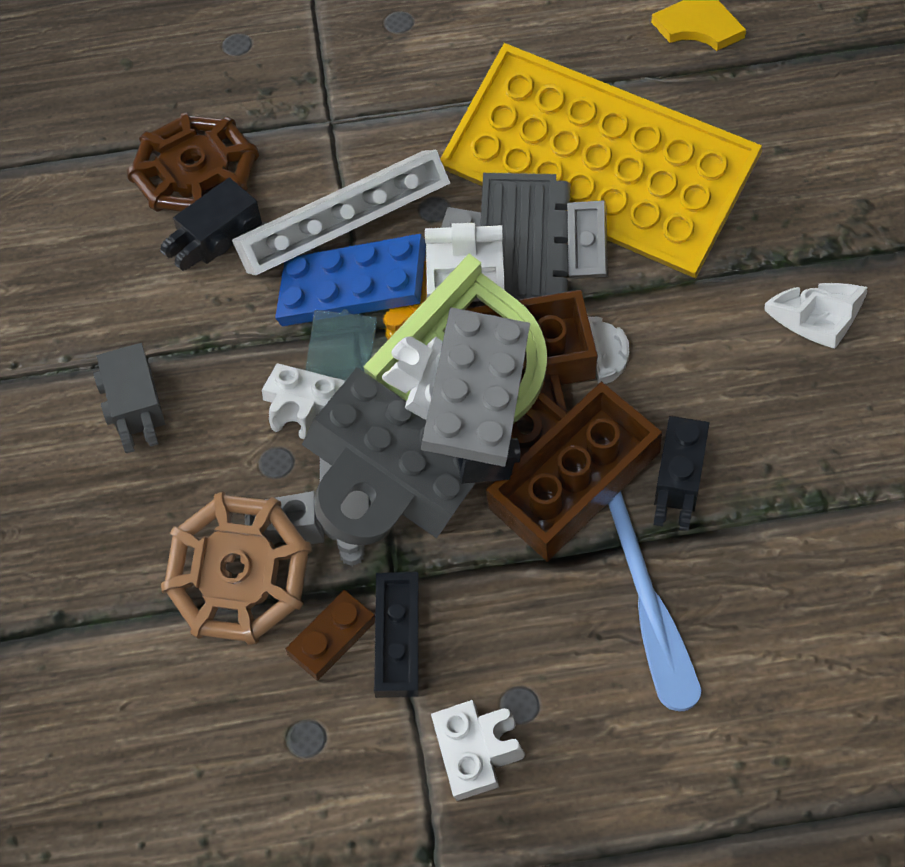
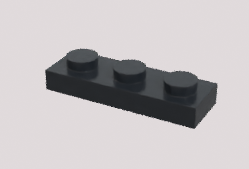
M418 572L376 573L375 698L419 697Z

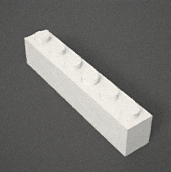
M437 150L421 151L232 239V242L246 272L258 275L450 184V181Z

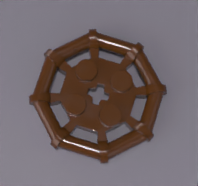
M188 112L181 113L180 118L152 132L146 131L139 137L141 143L133 164L127 169V177L130 182L136 184L149 201V207L154 211L159 212L162 209L182 211L203 196L202 192L222 183L229 177L247 191L248 187L246 184L253 163L259 157L258 148L256 145L249 143L236 127L235 120L230 117L217 119L188 115ZM196 130L205 131L206 135H197ZM229 139L233 145L226 147L222 140ZM155 151L160 153L159 158L155 157L154 161H149L152 153ZM191 158L194 161H198L195 164H187V160ZM239 161L236 172L233 174L228 169L229 163ZM158 175L163 182L156 188L149 178ZM175 191L178 192L179 195L182 197H176L171 195Z

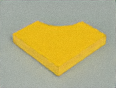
M682 0L652 14L651 23L669 43L679 40H696L706 43L718 51L744 39L746 29L719 0Z

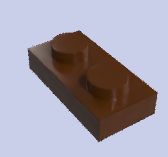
M343 590L285 648L287 655L318 681L375 623V614L347 591Z

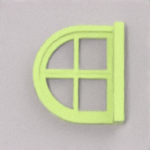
M469 253L363 367L366 374L407 401L410 390L404 393L386 383L382 378V375L399 361L392 356V349L403 338L409 336L425 345H428L435 337L443 341L450 307L465 310L477 297L503 318L530 323L526 345V370L519 386L514 424L532 407L540 394L546 375L547 349L539 324L529 310L482 274L481 262Z

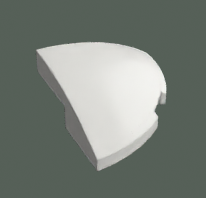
M820 283L818 288L804 290L801 296L800 288L796 287L781 292L765 303V311L791 331L811 341L835 349L857 316L866 297L867 287L841 283Z

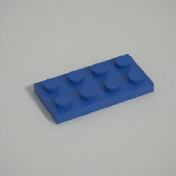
M420 233L300 255L284 262L275 316L276 320L281 326H288L420 304L426 252L425 239Z

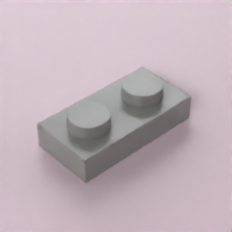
M601 200L567 203L569 277L571 279L608 277L606 202Z

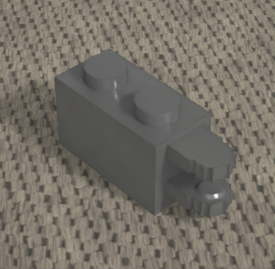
M142 342L96 355L100 370L93 372L99 393H106L107 401L101 403L103 415L107 425L115 424L125 453L135 451L132 434L142 431L150 447L158 445L159 442L155 428L166 424Z

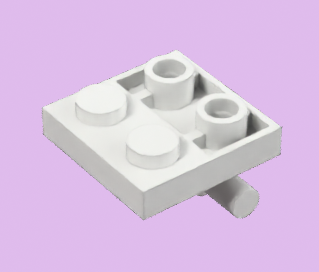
M474 222L452 223V227L425 228L427 298L469 253L481 262L482 274L505 290L502 225L475 226ZM476 297L472 302L481 300Z

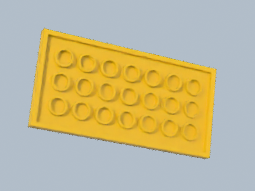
M504 43L440 159L445 171L480 186L483 185V173L556 174V181H568L571 184L570 203L601 200L606 202L607 241L696 279L762 153V145Z

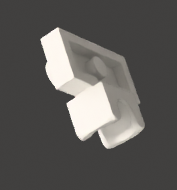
M409 336L403 338L392 349V356L399 361L389 371H386L382 378L386 383L404 393L410 390L405 408L427 420L443 341L435 337L428 345H425Z
M277 363L262 389L263 400L272 402L269 408V423L272 430L278 432L287 422L295 421L301 425L299 437L305 439L316 415L319 414L345 380Z
M473 700L431 714L452 794L456 801L498 788L499 784L493 766L495 765L498 768L522 760L525 756V752L518 740L500 741L503 733L514 729L516 726L515 719L509 709L504 708L479 716Z

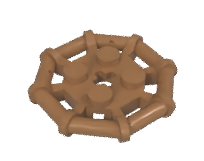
M225 492L216 493L211 502L180 526L172 528L170 532L173 535L165 581L161 583L162 593L168 594L190 626L191 635L200 639L203 636L245 641L248 645H253L259 642V637L295 609L300 610L304 603L301 601L308 554L312 552L311 543L303 539L282 510L281 502L274 497H271L269 500L228 496ZM232 513L256 515L252 526L232 523ZM217 518L219 526L214 529L216 532L208 538L204 537L201 540L194 536ZM272 523L287 545L275 549L274 544L268 540L263 532ZM190 546L194 548L190 574L183 575L187 548ZM235 556H241V563L245 564L244 570L236 578H232V573L226 570V564L233 563ZM290 559L286 589L284 590L275 586L279 560ZM194 585L196 588H199L204 595L202 597L206 601L200 610L186 592L187 588ZM269 594L279 600L254 620L251 608L262 604ZM218 608L238 611L239 623L214 620Z

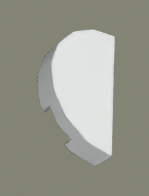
M588 317L598 354L597 381L598 384L601 381L607 384L613 382L624 372L629 361V341L620 327L615 328L612 324L603 322L601 317Z

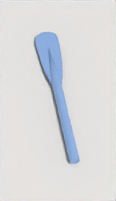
M620 491L608 505L638 593L640 628L652 679L658 698L664 706L674 711H686L697 704L701 696V687L678 629L664 603L654 591Z

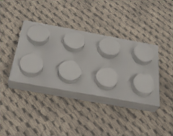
M450 307L421 450L505 467L530 323Z

